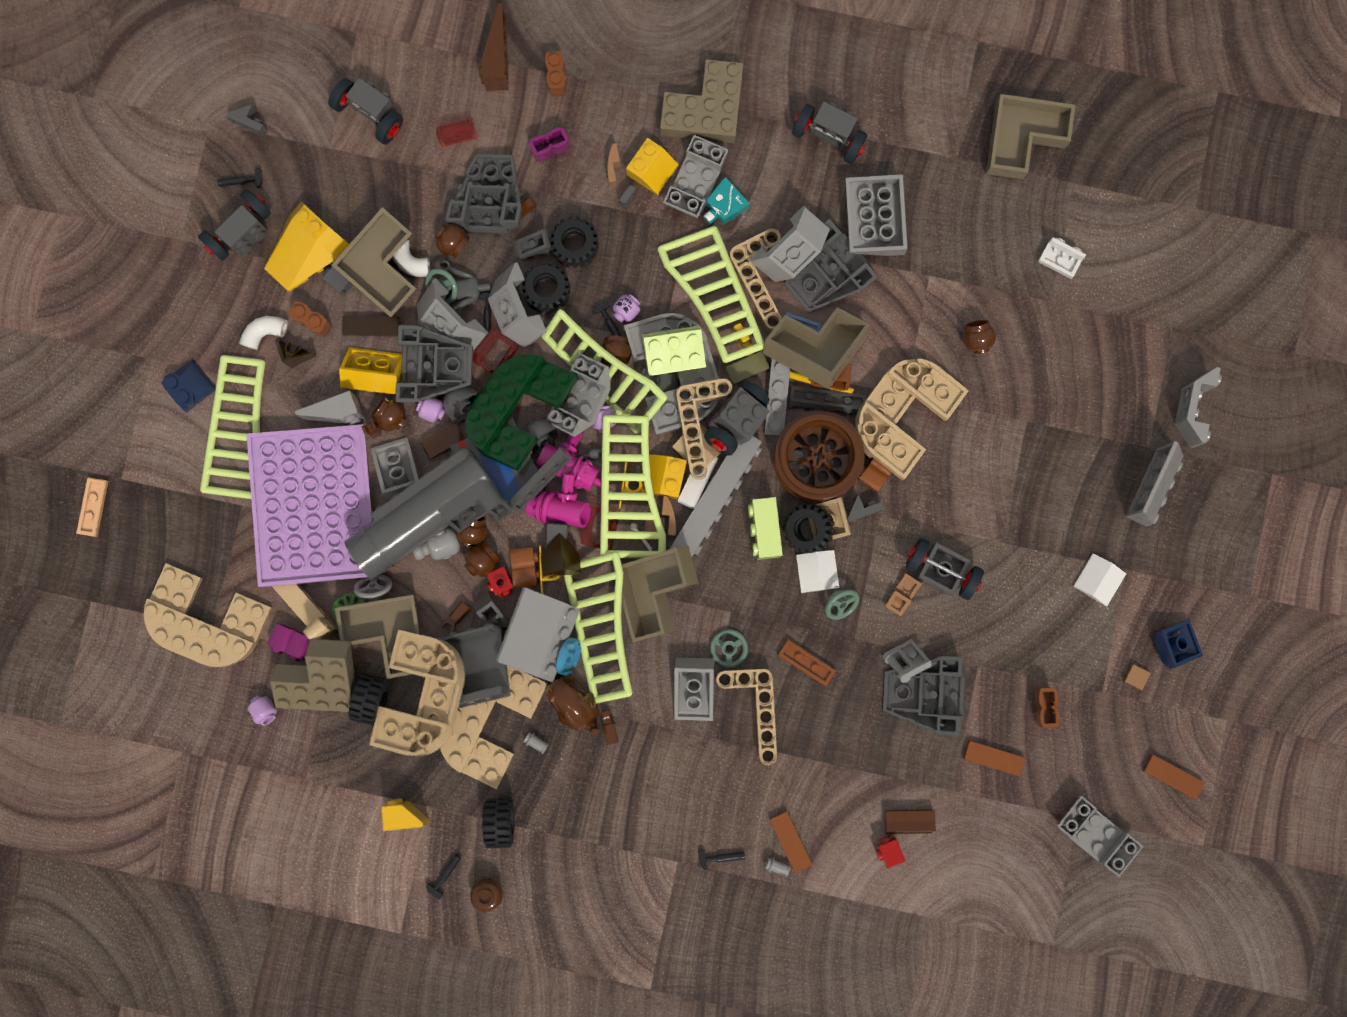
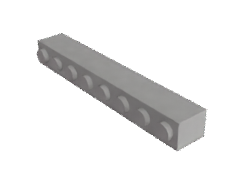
M752 436L750 441L742 445L738 443L736 451L732 455L725 457L670 549L688 546L691 557L694 554L698 556L703 548L701 542L704 538L708 539L713 531L710 528L713 522L718 523L723 515L721 509L724 505L728 506L733 496L730 494L734 489L738 490L743 482L740 479L743 473L748 474L753 465L750 463L754 456L757 458L763 448L760 447L762 441Z

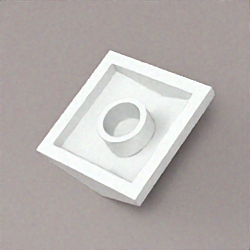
M834 550L796 555L801 593L839 588Z
M1092 554L1073 587L1104 606H1108L1126 573L1113 563Z

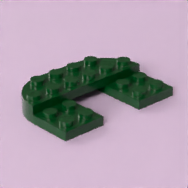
M534 354L515 356L500 364L467 413L466 432L469 439L482 455L519 471L536 445L538 438L505 421L523 394L559 409L578 380L577 374L545 361L544 357Z

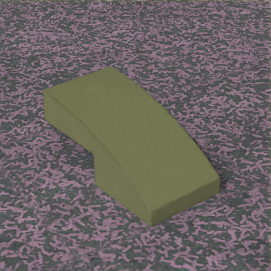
M763 351L725 368L733 385H736L770 369V366Z

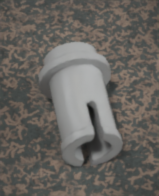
M529 732L523 741L526 743L525 746L529 745L543 754L549 743L535 736L534 732Z
M768 857L764 868L768 872L773 871L787 877L791 865L777 861L775 857Z

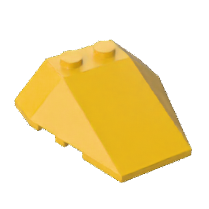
M301 201L289 215L264 269L290 292L309 280L308 277L314 273H320L324 270L325 266L331 262L334 263L349 246V243Z

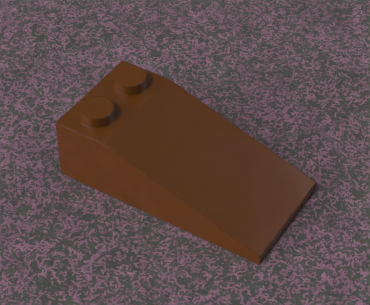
M498 3L482 55V66H478L479 78H481V83L485 85L487 91L509 90L507 23L502 3Z

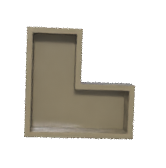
M706 59L702 96L664 92L660 136L692 139L693 135H696L707 141L735 144L743 63Z
M1000 94L995 104L986 174L1024 179L1029 170L1032 144L1065 149L1071 142L1076 105Z
M383 207L331 265L390 317L394 316L417 289L388 263L413 234Z
M838 307L819 332L784 315L766 338L763 354L830 389L867 339L870 324Z
M677 547L622 564L624 573L622 605L632 642L677 631L666 593L699 584L689 547Z
M415 595L335 608L340 641H350V645L381 640L387 679L411 675V673L391 669L389 664L398 630L421 635Z
M310 639L305 655L307 666L276 664L270 681L276 708L348 712L350 699L356 684L350 641Z

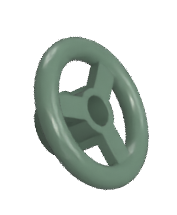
M432 269L428 272L425 279L426 290L432 281L436 279L433 276L441 274L443 277L438 279V281L448 291L452 290L451 296L448 299L445 297L444 301L447 304L452 303L458 293L455 279L444 269Z
M851 589L834 592L825 607L826 616L833 620L847 617L857 608L860 600L859 594ZM851 602H853L852 605H851L847 610L844 611V609L848 606V604H850ZM833 605L838 609L836 614L831 613Z
M732 629L722 630L713 637L710 643V654L718 665L726 668L736 667L746 659L748 643L740 632ZM725 635H733L739 640L723 642L720 638ZM716 645L722 648L723 654L726 655V662L718 657ZM727 645H731L733 647V650L731 652L726 651L725 648ZM742 645L741 656L732 662V656L737 652V647Z

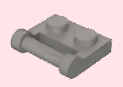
M913 639L883 654V660L892 666L902 683L908 682L912 676L932 666L929 658ZM900 656L908 668L903 669L895 658Z

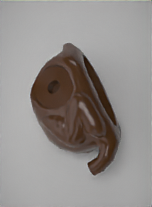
M556 674L553 682L548 681L546 693L550 703L559 714V721L576 732L585 729L592 736H598L599 730L596 718L600 712L593 693L587 692L575 678L569 675Z

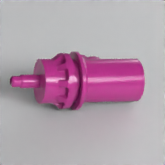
M580 433L575 437L569 435L566 443H561L559 448L561 446L564 447L573 458L556 476L563 479L564 473L575 474V489H585L590 492L594 485L601 487V479L598 478L601 469L595 467L589 459L584 461V456L575 457L578 453L576 446L583 434ZM546 444L538 457L536 466L541 468L559 448Z
M564 473L562 490L558 491V494L553 491L538 493L526 506V513L529 517H534L538 522L545 523L546 525L557 522L584 528L589 522L591 507L589 503L576 501L577 492H574L575 474Z

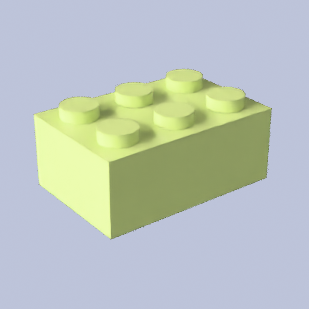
M699 326L642 334L646 368L649 376L706 367L702 332Z
M776 497L754 499L751 505L748 506L749 518L753 519L750 533L751 537H755V543L752 545L753 556H757V560L780 558L782 556Z

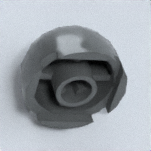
M471 386L446 393L443 400L445 413L452 421L455 420L457 423L466 421L467 413L479 393Z
M545 418L530 420L524 431L538 438L530 455H533L534 452L540 455L546 444L555 446L554 441L556 438H561L560 430L554 427L550 420Z

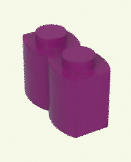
M555 128L548 132L547 135L536 136L529 142L536 162L545 161L553 154H562L570 148L569 139L564 128Z
M276 623L267 645L272 647L271 651L278 654L285 652L289 654L288 658L299 662L300 659L306 660L305 655L310 639L305 633L284 624Z

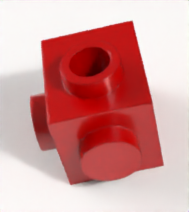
M501 567L487 575L489 580L487 586L491 594L501 595L502 598L512 594L511 590L515 588L506 567Z
M886 836L880 839V843L876 844L878 850H875L879 861L884 862L887 869L906 862L898 840L895 837Z

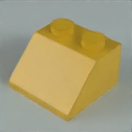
M647 138L627 166L626 173L627 176L658 196L679 164L661 146Z
M650 454V474L654 495L668 496V498L678 500L687 460ZM643 481V486H642L641 492H645V493H646V491H645V485H644V481Z
M402 798L391 799L387 801L386 805L381 807L384 831L424 827L429 823V818L409 801L402 802Z

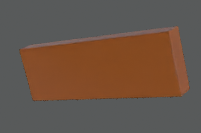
M789 639L786 640L777 654L825 687L836 672L835 669Z
M968 740L963 759L1021 777L1026 758Z
M1153 754L1150 755L1143 769V772L1194 800H1197L1205 782Z
M785 811L770 818L769 820L794 872L797 873L812 866V862L788 812Z

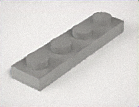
M771 359L768 391L770 401L767 409L770 412L766 416L764 434L779 436L785 427L790 368L774 359Z

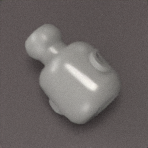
M449 525L413 551L415 559L421 560L430 554L432 559L440 560L448 559L452 555L457 554L460 551V544L455 530Z

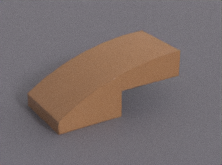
M616 143L612 144L608 157L610 188L617 186L614 168L621 167Z
M663 496L662 517H669L668 536L676 537V521L673 507L668 496Z
M905 572L885 607L902 616L922 585V582Z

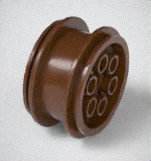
M827 411L807 412L791 420L780 433L773 452L774 470L782 486L793 496L808 502H826L838 498L855 484L864 465V446L855 427L845 418ZM821 428L829 430L825 440L820 439ZM798 434L804 441L803 446L794 440ZM807 437H816L817 443L815 445L809 444ZM827 441L835 443L834 450L827 449ZM846 447L848 454L836 455L837 450ZM795 449L803 451L804 455L802 458L794 456L793 452ZM821 450L820 453L823 459H820L816 465V457L813 455H816ZM832 459L840 461L839 468L831 466ZM789 462H799L800 465L791 468ZM805 467L809 472L808 476H800L799 468ZM831 471L841 476L837 482L830 474ZM819 472L826 474L827 480L825 482L818 480L817 474ZM810 476L814 477V486L807 484Z

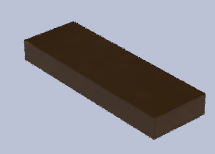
M343 316L342 335L398 336V326L400 325L401 318L399 316Z

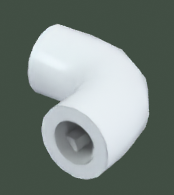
M409 240L393 257V261L399 270L410 276L426 277L428 272L431 271L429 258H415L411 255Z
M274 316L256 318L246 326L239 344L257 350L261 339L265 335H274L282 338L286 333L288 320Z

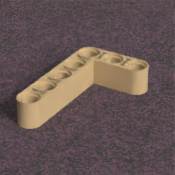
M768 229L734 246L730 251V260L764 328L770 333L776 326H770L768 320L775 319L779 323L782 318L754 264L749 259L757 252L750 249L751 245L757 244L760 248L763 246L769 251L781 239L780 232L776 229ZM774 236L777 241L770 243L767 237ZM735 253H741L743 255V258L737 260L733 257V255ZM749 269L752 275L744 276L742 271ZM758 286L761 291L753 293L750 288ZM766 302L769 308L763 310L759 307V304Z
M727 379L683 385L677 390V403L690 475L695 480H703L707 475V463L696 404L728 398L732 391V384ZM724 384L729 390L726 393H721L718 391V386ZM707 388L710 393L708 396H701L699 390ZM687 391L691 396L689 399L683 400L680 398V393ZM686 410H691L694 416L687 419L683 416V413ZM689 429H695L698 434L696 437L690 438L686 432ZM694 447L699 448L701 454L697 457L690 454V450ZM701 466L704 469V474L701 476L695 475L693 472L695 467Z
M300 584L272 586L307 626L303 632L309 639L328 640L338 631L333 621Z
M767 669L719 672L716 676V683L721 688L755 687L758 756L763 764L772 765L777 759L773 677L771 672ZM761 672H766L769 676L766 683H761L758 680V675ZM742 673L749 675V681L746 684L739 682V676ZM722 674H727L730 677V682L727 685H722L719 682ZM764 691L770 695L769 700L765 703L759 700L760 693ZM764 711H768L771 715L768 722H763L760 719V715ZM770 731L772 734L771 740L763 741L761 738L762 733ZM767 750L773 753L770 761H765L762 758L763 753Z

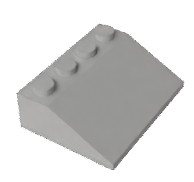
M903 175L845 178L850 253L880 256L905 255L907 251Z
M1174 441L1156 449L1126 514L1127 518L1146 527L1157 522L1160 515L1158 511L1167 501V491L1175 483L1173 478L1176 472L1178 473L1183 466L1181 461L1184 456L1178 442Z
M523 587L496 662L553 682L557 673L556 663L559 651L563 643L570 637L580 609Z

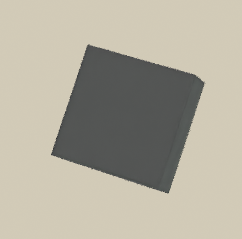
M629 185L619 198L620 205L625 209L636 195L635 187Z

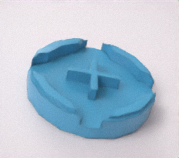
M569 637L563 643L556 663V669L559 674L568 676L572 673V670H570L572 666L575 667L581 653V645H579L580 641L578 639Z

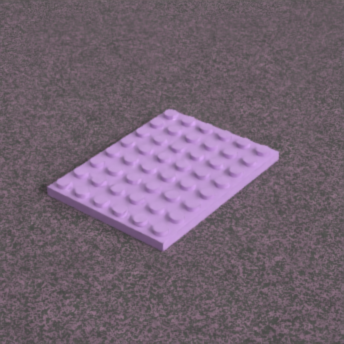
M364 424L247 434L258 587L368 577L353 560L344 543L361 527L372 522L366 439L361 428Z

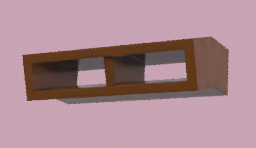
M933 809L884 810L886 834H934L936 832L935 810Z

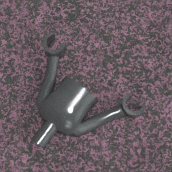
M446 260L440 262V266H448L444 270L466 278L465 280L456 281L458 288L457 300L462 301L452 307L455 312L468 304L476 302L480 291L491 290L490 283L479 284L474 275L451 267Z

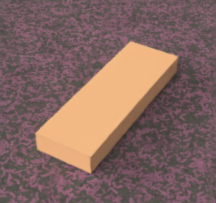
M87 478L76 534L98 537L109 481Z

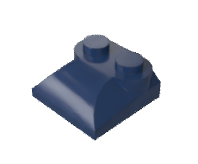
M191 360L176 372L166 375L162 382L164 389L186 413L216 389L194 360Z
M1190 619L1157 630L1154 634V642L1161 661L1170 669L1203 656Z

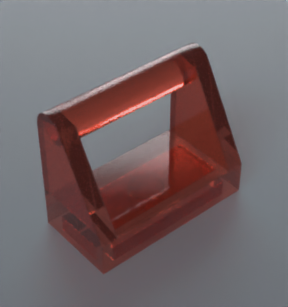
M473 118L436 127V135L441 147L478 138Z
M493 328L473 355V363L491 375L494 371L482 362L498 339L510 346L496 369L500 364L512 358L519 348Z
M590 506L591 515L588 524L584 527L581 544L600 549V544L590 541L597 513L601 514V509ZM611 519L608 531H616L619 519ZM608 539V550H612L614 539Z

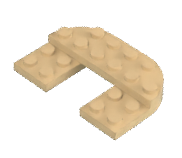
M917 358L899 362L882 376L857 412L855 429L863 442L864 453L869 458H875L898 478L904 480L926 449L896 426V423L915 398L944 421H947L969 390L939 366L928 360Z
M165 563L150 599L147 598L144 607V622L152 639L167 650L211 667L231 666L249 656L260 638L273 607L235 593L222 625L218 628L187 615L203 578Z
M398 630L389 668L426 677L417 715L379 706L369 745L404 755H428L438 750L448 740L453 730L465 681L464 665L457 650L448 642Z
M507 666L511 696L459 708L453 730L448 740L440 747L445 760L452 768L495 789H498L514 756L513 752L480 737L495 703L504 705L531 719L548 685L545 681Z

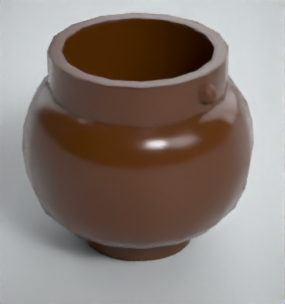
M449 224L447 227L443 225L435 236L437 238L436 247L447 256L452 255L453 258L458 256L470 239L457 224Z
M978 320L967 323L963 334L966 348L974 351L975 354L988 352L996 340V333L994 328L990 326V321Z
M616 335L605 337L601 347L627 365L631 357L628 340ZM604 358L601 359L602 364L608 367L612 365Z
M384 397L373 411L371 418L384 431L399 430L406 421L404 416L405 408L396 400H388Z
M482 516L460 533L455 530L456 537L461 542V545L473 547L485 540L487 536L485 517Z
M482 542L479 546L475 545L466 552L464 558L466 564L464 567L472 576L485 577L490 572H493L499 558L486 543Z
M481 879L471 889V903L478 911L492 912L502 903L503 889L493 879Z

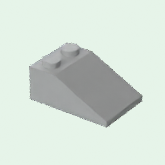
M351 391L295 411L297 416L306 421L356 425L361 422V419L365 418L358 397Z
M407 437L371 448L381 492L386 503L391 500L392 496L407 489L409 484L421 479Z
M676 657L674 668V720L713 721L714 658Z

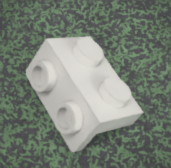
M1052 237L1038 262L1072 279L1086 254L1082 253L1080 248L1071 247L1065 244L1064 240Z

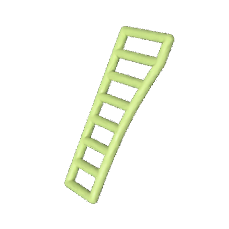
M711 226L658 247L664 267L690 296L701 313L724 363L764 349L765 342L716 226ZM709 235L713 236L716 244L671 261L669 260L666 251ZM719 251L722 258L719 262L681 275L674 268ZM724 267L729 275L727 278L695 290L687 282ZM730 284L733 285L736 292L706 305L698 297ZM739 300L743 310L714 321L712 320L709 311ZM746 317L750 327L723 337L720 336L717 330L718 327ZM753 334L757 344L730 354L727 353L724 344Z
M559 309L546 327L547 332L541 336L542 339L571 368L578 354H583L589 345L597 352L593 360L600 362L604 358L612 364L609 367L610 379L618 369L627 374L611 397L608 395L605 400L607 405H611V408L616 410L617 415H630L649 390H651L658 399L644 415L650 421L667 400V395L652 380L619 361L601 347L564 310ZM562 319L569 328L557 343L550 335ZM576 333L582 339V342L570 357L563 348L573 334ZM634 379L644 384L624 411L616 404ZM625 423L635 434L641 432V423Z
M222 355L220 357L200 486L202 493L251 499V491L209 486L210 475L250 480L249 472L213 468L212 460L213 456L248 460V453L214 449L216 437L247 441L246 433L217 430L219 419L252 423L253 433H260L261 394L266 364L262 359ZM227 363L257 366L256 377L226 374ZM233 382L254 385V395L223 393L224 383ZM226 400L253 404L252 415L220 411L221 402Z
M603 416L600 555L616 551L619 553L620 558L642 559L666 551V534L654 498L650 474L649 418L647 416ZM610 423H641V435L610 434ZM610 442L641 443V454H610ZM610 461L642 462L643 474L609 473ZM609 481H644L646 493L609 492ZM609 500L648 501L651 512H609ZM608 519L653 520L657 532L608 531ZM608 539H658V551L608 550Z
M616 551L580 561V567L584 568L613 560L615 572L573 582L572 575H564L571 606L579 609L614 600V612L581 620L579 611L575 621L589 691L593 693L596 703L630 697L633 693L622 637L621 607L624 573L620 555ZM616 579L615 592L577 601L576 589ZM614 620V632L585 638L583 627ZM615 640L616 652L594 657L589 656L587 646ZM618 659L620 671L594 676L592 665ZM622 679L624 690L598 695L596 684Z

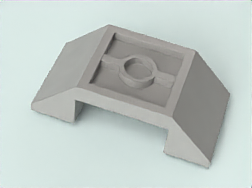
M693 135L686 151V158L673 186H670L663 204L698 218L705 208L706 200L711 195L721 173L728 149Z
M805 206L790 218L794 227L769 251L762 246L749 259L751 263L774 282L793 279L823 248L830 229Z
M514 263L495 279L488 301L502 334L525 348L547 331L540 315L530 317L526 315L518 292L515 289L525 279L518 263Z
M434 279L417 303L418 324L422 328L473 346L474 353L488 332L476 319L466 323L444 301L449 291L437 279Z
M581 353L578 354L571 368L572 371L579 374L578 380L574 384L563 408L552 407L547 417V420H550L554 427L574 437L595 423L611 390L609 367Z
M1219 367L1201 375L1181 390L1175 426L1191 448L1205 444L1210 438V424L1197 422L1195 419H1197L1199 414L1197 406L1198 401L1202 398V394L1217 387L1221 382L1222 375L1220 374L1221 368Z
M1080 796L1058 823L1057 827L1097 862L1120 877L1144 846L1119 829L1097 811L1094 805L1083 796Z

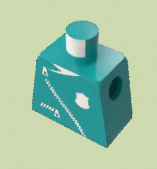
M725 177L706 200V206L709 211L703 215V218L708 224H711L717 218L722 224H726L747 211L750 203Z

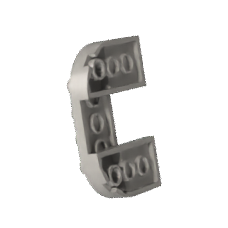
M667 313L624 325L634 362L645 360L642 334L699 326L698 323L681 314ZM702 328L706 367L678 371L677 374L681 386L719 379L708 339ZM679 388L664 392L667 395V400L651 418L656 435L682 428L677 403V390ZM707 388L699 390L701 396H708L710 393ZM687 391L680 393V398L683 400H687L691 396ZM656 395L645 398L648 409L658 399ZM718 400L696 404L699 423L710 416ZM686 410L683 416L690 419L694 416V413L691 410Z

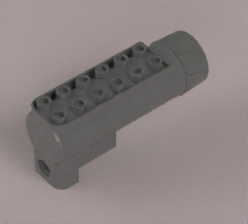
M460 448L455 452V455L440 462L438 467L426 472L418 481L409 484L407 489L392 496L391 500L384 505L378 506L370 514L374 520L361 527L344 543L359 568L373 580L449 525L460 533L486 513L492 514L495 520L500 522L511 513L512 508L477 456L469 448Z

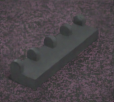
M791 386L788 408L792 409L793 406L806 407V411H809L810 408L823 409L827 412L829 410L843 412V415L848 413L857 414L867 395Z
M561 446L508 501L513 510L521 512L573 458L564 447Z

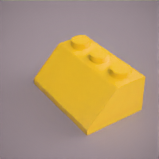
M349 347L339 368L340 387L351 390L357 389L368 392L396 394V383H401L403 354Z

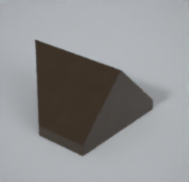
M279 338L275 340L281 361L290 368L316 357L317 353L312 349L307 350L288 341L287 343L283 342Z
M558 533L540 558L542 577L581 574L578 552L561 533Z

